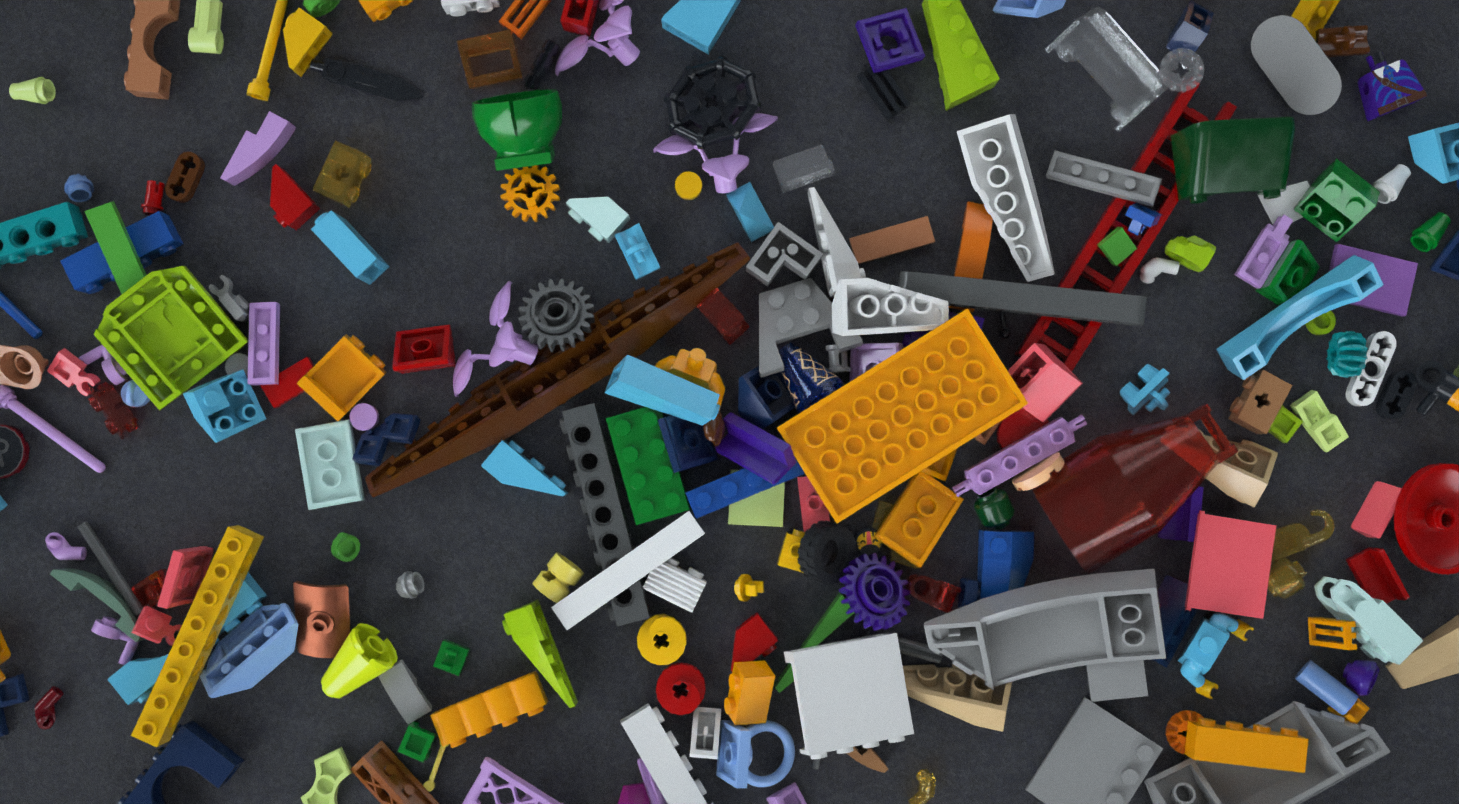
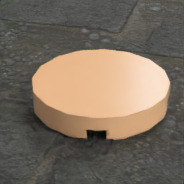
M1056 452L1015 475L1012 479L1014 487L1017 491H1028L1043 484L1051 477V471L1055 469L1056 472H1059L1065 464L1064 459L1060 453Z

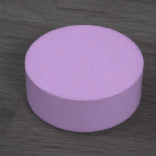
M358 404L350 412V422L358 430L368 431L378 424L379 413L370 404Z

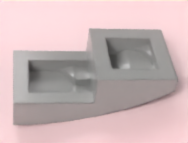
M402 659L396 662L392 669L378 676L407 724L432 711L431 703L418 687L417 679Z

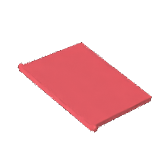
M1199 510L1185 610L1191 611V608L1263 619L1276 525L1205 514V511Z

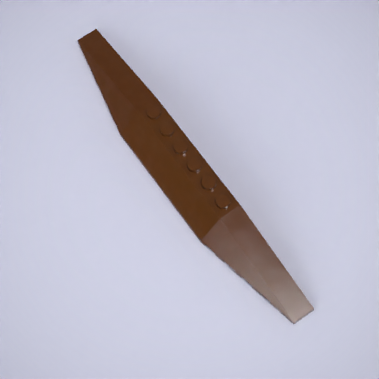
M737 242L707 256L708 261L701 265L695 266L693 263L684 267V273L671 279L667 275L659 279L660 284L648 290L642 287L633 291L634 296L622 302L620 299L614 300L593 313L595 323L590 324L591 333L583 332L585 341L577 338L574 339L575 348L566 343L565 351H562L560 346L556 345L554 351L550 352L549 346L546 344L544 348H538L536 358L531 365L517 361L470 392L472 397L461 406L458 402L448 410L450 414L437 424L435 421L427 427L430 431L416 441L414 439L412 444H405L406 450L395 458L392 455L368 474L365 480L370 495L376 497L495 445L502 440L504 441L520 432L529 424L542 418L556 407L566 403L583 390L588 389L605 376L612 374L614 367L626 355L636 358L650 348L750 260L749 255Z

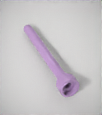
M0 385V408L11 409L94 471L102 473L105 470L106 466L103 462L20 403L14 390L6 385Z

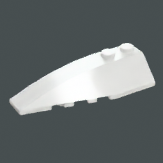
M1009 114L957 131L971 184L983 201L986 211L995 222L1001 237L1006 241L1013 258L1027 282L1054 275L1055 272L1041 208L1016 115Z

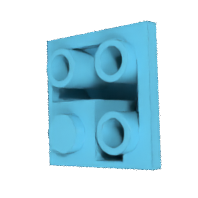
M243 369L183 393L194 418L215 443L266 420L251 385L247 384L248 378Z

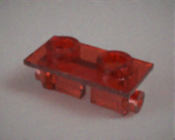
M104 382L97 387L99 390L97 392H94L92 387H90L91 397L88 398V401L96 413L102 411L107 418L103 422L112 435L117 433L122 440L124 439V430L127 429L128 432H132L138 428V420L127 405L116 410L115 406L122 403L123 400L113 385Z

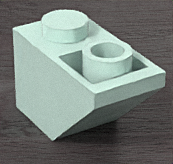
M609 197L574 198L566 202L567 206L571 209L568 214L579 224L582 221L587 223L591 227L588 232L599 242L605 239L610 243L615 234L619 233L630 221L629 214Z

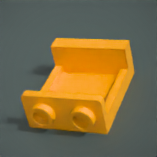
M347 334L344 335L297 382L308 395L337 421L387 373L383 369L386 366L385 363L375 354L370 357L363 350L365 347L363 342L355 335L351 337Z

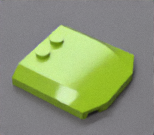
M186 266L150 272L106 306L103 319L94 333V336L159 410L176 400L248 343V339Z

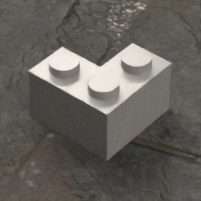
M778 222L747 264L746 272L767 287L783 265L806 280L821 260L823 253Z

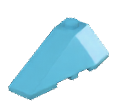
M1459 123L1408 136L1413 160L1416 165L1442 184L1459 180Z

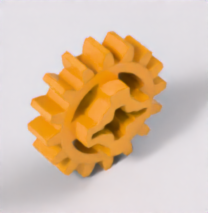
M534 165L532 168L528 166L522 167V170L513 168L515 173L513 176L505 174L508 184H501L500 187L506 193L500 195L503 201H509L504 205L507 211L514 208L512 212L514 218L522 214L523 222H527L529 217H532L534 222H538V215L542 214L544 218H548L546 211L548 209L556 210L552 202L560 201V197L554 194V192L560 190V186L552 184L556 177L554 174L547 176L549 170L546 166L541 171L539 170V165ZM533 176L542 178L546 183H537L534 181ZM522 178L518 187L514 188L515 184ZM532 187L534 189L533 197L528 198L526 193L529 191L528 188ZM544 197H547L545 202L539 207V203L541 202V200ZM515 201L526 203L528 210L519 207Z

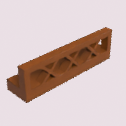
M382 740L350 769L381 804H439ZM362 765L370 773V775L361 767Z

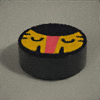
M863 528L856 534L855 546L862 554L871 555L878 553L882 548L883 543L874 537L877 532L876 529Z

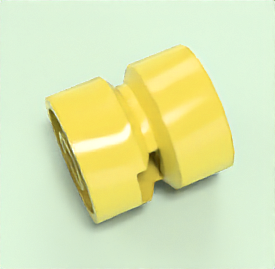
M556 552L547 563L548 570L541 571L532 584L547 598L558 603L570 593L569 586H575L584 575V572L568 558Z

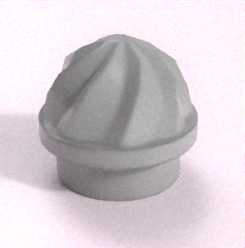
M404 572L397 579L396 590L401 597L416 598L424 591V580L418 572Z

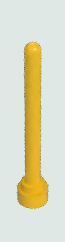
M288 0L276 1L257 77L253 79L252 83H249L246 92L252 98L268 101L271 89L267 80Z

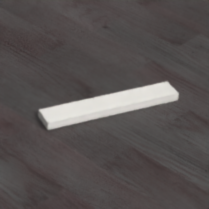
M686 512L551 607L566 630L570 629L700 538L705 532L691 512Z

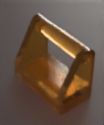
M511 30L457 41L470 89L523 78L515 38ZM510 50L514 68L473 77L469 58Z

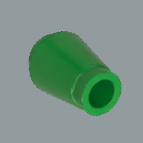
M1442 212L1436 213L1435 216L1412 232L1411 244L1422 252L1435 249L1448 225L1451 223V219Z

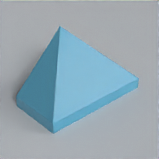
M750 182L726 194L751 242L767 235L773 230L774 226Z

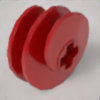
M689 663L669 665L661 672L657 680V699L661 706L672 714L685 715L692 713L701 704L705 696L706 683L703 674L697 667ZM682 682L685 683V689L688 692L682 691L680 694H677V687H674V685H681Z

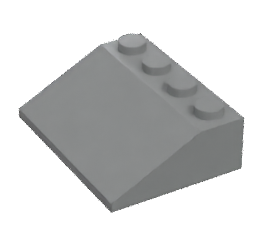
M1084 697L1025 790L1045 804H1128L1163 748Z

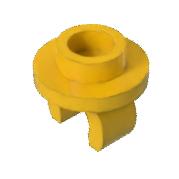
M741 574L734 585L735 594L740 601L747 602L751 596H758V593H764V581H753L749 574Z

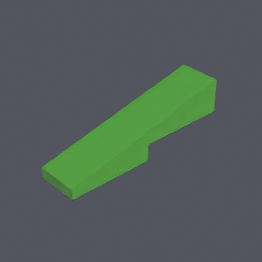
M840 592L799 649L817 646L855 613H846L850 605L841 603L844 596ZM791 663L786 666L774 683L779 693L794 681Z

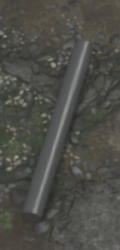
M84 522L80 524L77 528L134 616L139 617L143 606L89 523Z

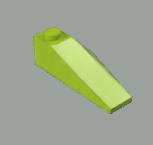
M539 600L506 612L504 614L505 619L502 620L506 634L508 636L512 635L515 643L568 707H575L578 700Z

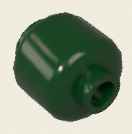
M994 487L981 495L977 494L974 509L982 525L988 528L994 527L995 529H1002L1008 526L1015 510L1007 493L1002 489Z

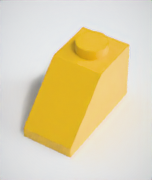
M298 8L296 12L288 16L283 28L289 67L302 77L310 66L311 61L316 58L332 36L331 31L325 25L301 8Z

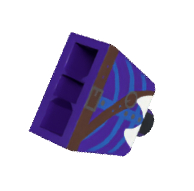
M1382 51L1366 57L1371 72L1358 79V87L1367 121L1413 104L1427 96L1405 60L1401 59L1388 65Z

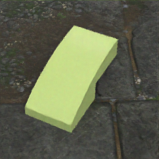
M1310 390L1290 404L1295 415L1303 421V427L1324 452L1330 451L1349 437L1338 417L1328 411L1317 391Z

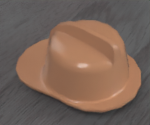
M0 345V384L33 389L42 381V374L45 367L49 364V360L43 358L36 348L28 345L16 347Z

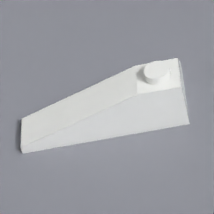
M870 278L839 279L832 302V333L841 336L934 330L949 320L948 301Z

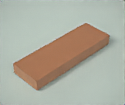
M928 216L849 238L852 253L858 261V265L933 244L935 239Z

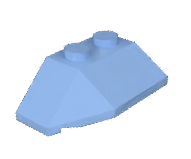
M281 603L280 605L262 606L218 642L208 661L207 668L199 676L209 697L216 698L253 688L294 652L299 624L289 605Z

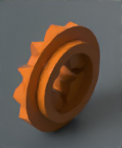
M1184 710L1170 718L1166 726V738L1169 745L1175 751L1181 754L1185 753L1186 736L1178 732L1187 731L1188 721L1198 722V718H1204L1201 714L1191 710Z

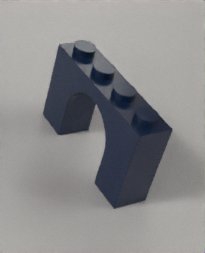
M194 721L184 725L179 724L169 744L166 747L162 746L153 756L152 760L154 763L150 769L146 768L139 774L135 780L137 786L132 792L128 791L119 800L118 804H166L162 794V783L168 770L174 766L189 767L214 786L220 788L229 782L245 760Z

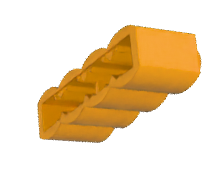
M534 671L435 711L430 716L442 747L450 744L451 748L466 743L467 736L476 734L477 738L492 732L491 727L501 723L503 727L517 722V716L527 713L530 717L544 711L543 706L548 703V699L537 671Z

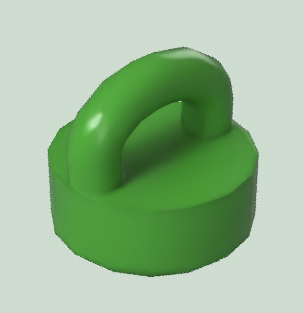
M344 532L339 533L331 545L332 555L343 562L352 561L360 551L359 540L355 536Z

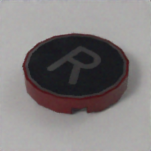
M0 425V479L9 478L15 473H19L29 459L30 448L28 442L22 436L23 433L11 425Z

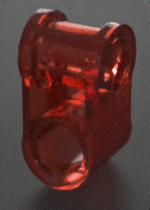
M919 573L911 575L906 584V590L910 592L909 595L946 613L953 611L952 606L957 593L962 591L960 587ZM919 580H924L926 582L925 591L921 594H916L914 591L915 583Z

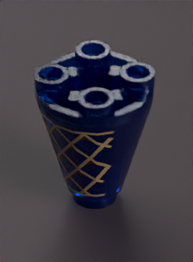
M789 343L779 350L784 365V371H781V374L798 414L845 385L842 379L800 347H795L793 343Z

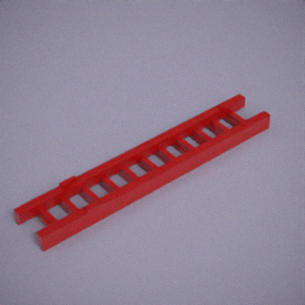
M1190 78L1183 85L1132 166V171L1144 174L1153 161L1175 175L1174 161L1158 152L1166 138L1171 141V135L1177 133L1172 128L1180 116L1193 124L1210 121L1197 110L1187 107L1200 83ZM1229 101L1226 102L1214 120H1229L1237 106ZM1176 181L1170 190L1160 185L1157 195L1164 200L1157 212L1162 215L1157 225L1147 226L1142 236L1129 232L1128 227L1115 220L1123 206L1129 208L1130 205L1136 202L1113 197L1057 287L1074 289V284L1079 276H1082L1108 293L1121 294L1179 201ZM1117 227H1122L1137 249L1117 265L1121 269L1112 281L1087 264L1095 252L1107 259L1097 244L1103 240L1109 229L1115 230ZM1038 316L1015 355L1021 357L1034 343L1045 344L1056 356L1063 359V363L1072 372L1103 322L1088 321L1084 327L1073 319ZM1051 321L1078 337L1071 349L1066 348L1044 334Z

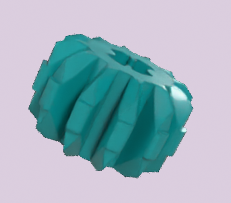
M1345 331L1333 334L1332 339L1329 340V348L1326 350L1328 353L1326 358L1328 361L1327 367L1332 375L1346 378L1360 376L1362 370L1366 367L1365 361L1368 359L1366 356L1368 351L1366 347L1367 341L1361 333Z

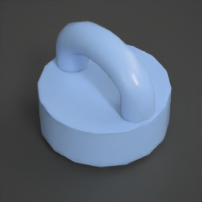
M133 380L123 385L121 398L126 405L142 407L150 401Z

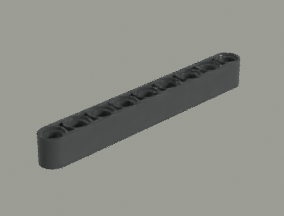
M909 271L900 272L898 287L948 301V306L1132 326H1144L1147 297Z

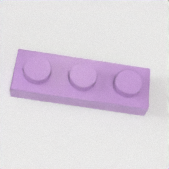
M277 302L249 303L247 383L249 385L279 384L280 304Z

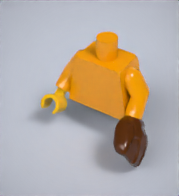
M694 348L691 351L680 349L676 356L670 355L656 363L655 367L720 394L717 404L721 408L725 386L720 375L716 373L717 364L715 361L706 358L704 350ZM720 409L714 420L711 419L703 425L706 439L713 442L715 446L720 445L725 432V423L722 420Z

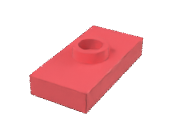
M807 476L797 477L803 532H806L807 529L809 530L811 525L817 524L818 521L830 522L829 511Z

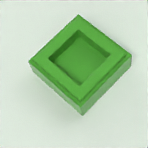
M1117 227L1097 244L1113 266L1120 264L1137 249L1122 227Z

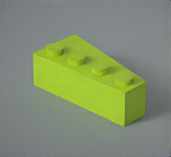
M923 0L922 8L929 38H931L934 61L937 64L939 83L943 91L944 105L947 111L994 88L1000 78L961 1Z

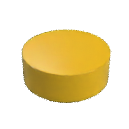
M683 172L677 177L675 189L678 196L685 200H693L700 195L702 181L696 173Z

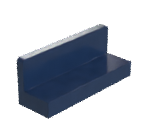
M1169 575L1165 576L1158 589L1166 659H1152L1166 668L1198 610L1195 608H1191V611L1185 610L1188 584Z

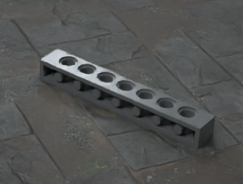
M592 403L562 411L563 418H560L559 421L563 434L568 433L570 444L566 445L570 461L575 460L577 471H573L575 484L577 487H581L584 497L580 498L583 513H588L591 523L587 525L589 538L591 541L595 540L597 551H594L597 567H602L604 571L611 566L613 561L621 559L634 550L597 404ZM582 427H587L591 433L590 439L585 443H581L577 439V431ZM590 453L594 454L598 460L596 467L591 470L587 469L583 464L584 457ZM595 480H600L604 484V492L600 496H595L590 491V485ZM600 507H607L611 511V519L608 522H601L597 518V511ZM607 534H614L618 538L616 548L609 549L605 546L604 537ZM642 579L628 587L632 592V599L630 601L622 602L618 596H615L610 600L611 604L607 605L610 620H616L617 626L650 618L651 613L645 590L643 589Z

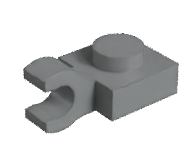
M221 275L220 279L224 282V287L218 290L215 285L210 284V291L219 297L218 300L235 320L246 323L249 320V303L241 295H233L231 279Z

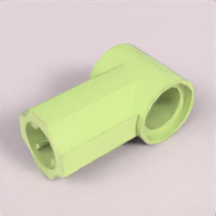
M220 0L196 1L194 27L190 28L188 34V45L191 52L222 53L224 38L220 28L223 3Z

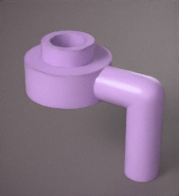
M103 345L79 357L87 365L104 357V361L101 363L102 368L113 384L118 385L128 380L127 372Z
M103 616V619H96L91 631L109 639L127 641L118 663L125 665L131 661L139 642H135L115 626L118 622L117 619L109 616Z

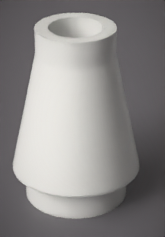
M1398 164L1393 170L1373 183L1372 186L1380 191L1378 202L1388 204L1390 201L1397 199L1407 178L1411 175V171L1407 166Z

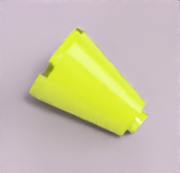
M360 623L351 630L321 679L322 690L328 697L342 698L392 669L398 659L396 650L388 638L383 641L377 635L380 633L378 629L369 624Z

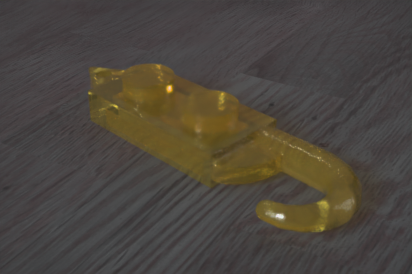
M1317 509L1311 511L1310 514L1312 516H1321L1325 521L1324 529L1311 535L1308 529L1300 523H1290L1277 528L1271 562L1306 550L1305 548L1329 539L1335 527L1331 515L1324 510Z

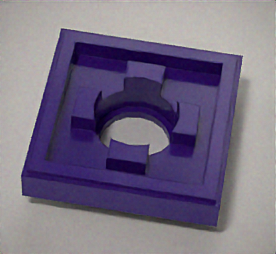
M907 8L858 20L855 24L873 73L921 61L925 57ZM883 36L893 37L897 42V48L890 49L889 51L882 48L883 44L880 38Z

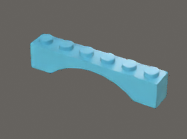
M1353 255L1216 350L1227 370L1245 380L1267 365L1278 346L1301 326L1330 310L1361 301L1384 284L1374 263Z
M249 572L244 579L219 635L224 631L227 633L231 632L241 624L239 619L246 613L251 615L263 606L261 601L267 595ZM218 638L214 645H216L220 641ZM168 654L155 658H138L129 661L107 680L127 705L138 701L142 704L148 700Z

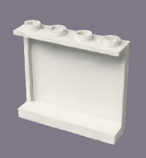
M881 633L784 652L785 663H791L805 745V748L800 749L801 754L809 755L811 759H821L827 757V752L836 750L837 754L849 753L854 751V746L862 745L863 748H873L879 746V741L888 739L889 743L901 742L905 740L906 735L914 734L897 633Z

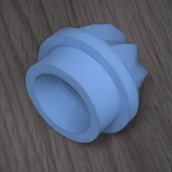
M77 173L76 175L69 176L64 185V190L72 201L85 202L92 197L94 185L87 179L86 175Z

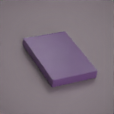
M1334 245L1329 271L1351 256L1356 255L1374 263L1384 284L1361 301L1350 304L1401 317L1406 316L1418 263L1346 245Z

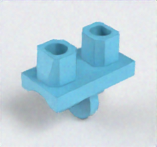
M639 223L615 234L616 240L636 280L660 269V265Z
M1146 364L1138 373V378L1146 385L1139 390L1129 382L1120 390V396L1128 404L1127 410L1134 415L1149 400L1151 401L1145 406L1149 412H1152L1156 407L1165 410L1169 406L1165 398L1170 394V391L1165 387L1159 393L1158 391L1168 382L1167 376L1169 372L1164 368L1159 371L1153 366Z

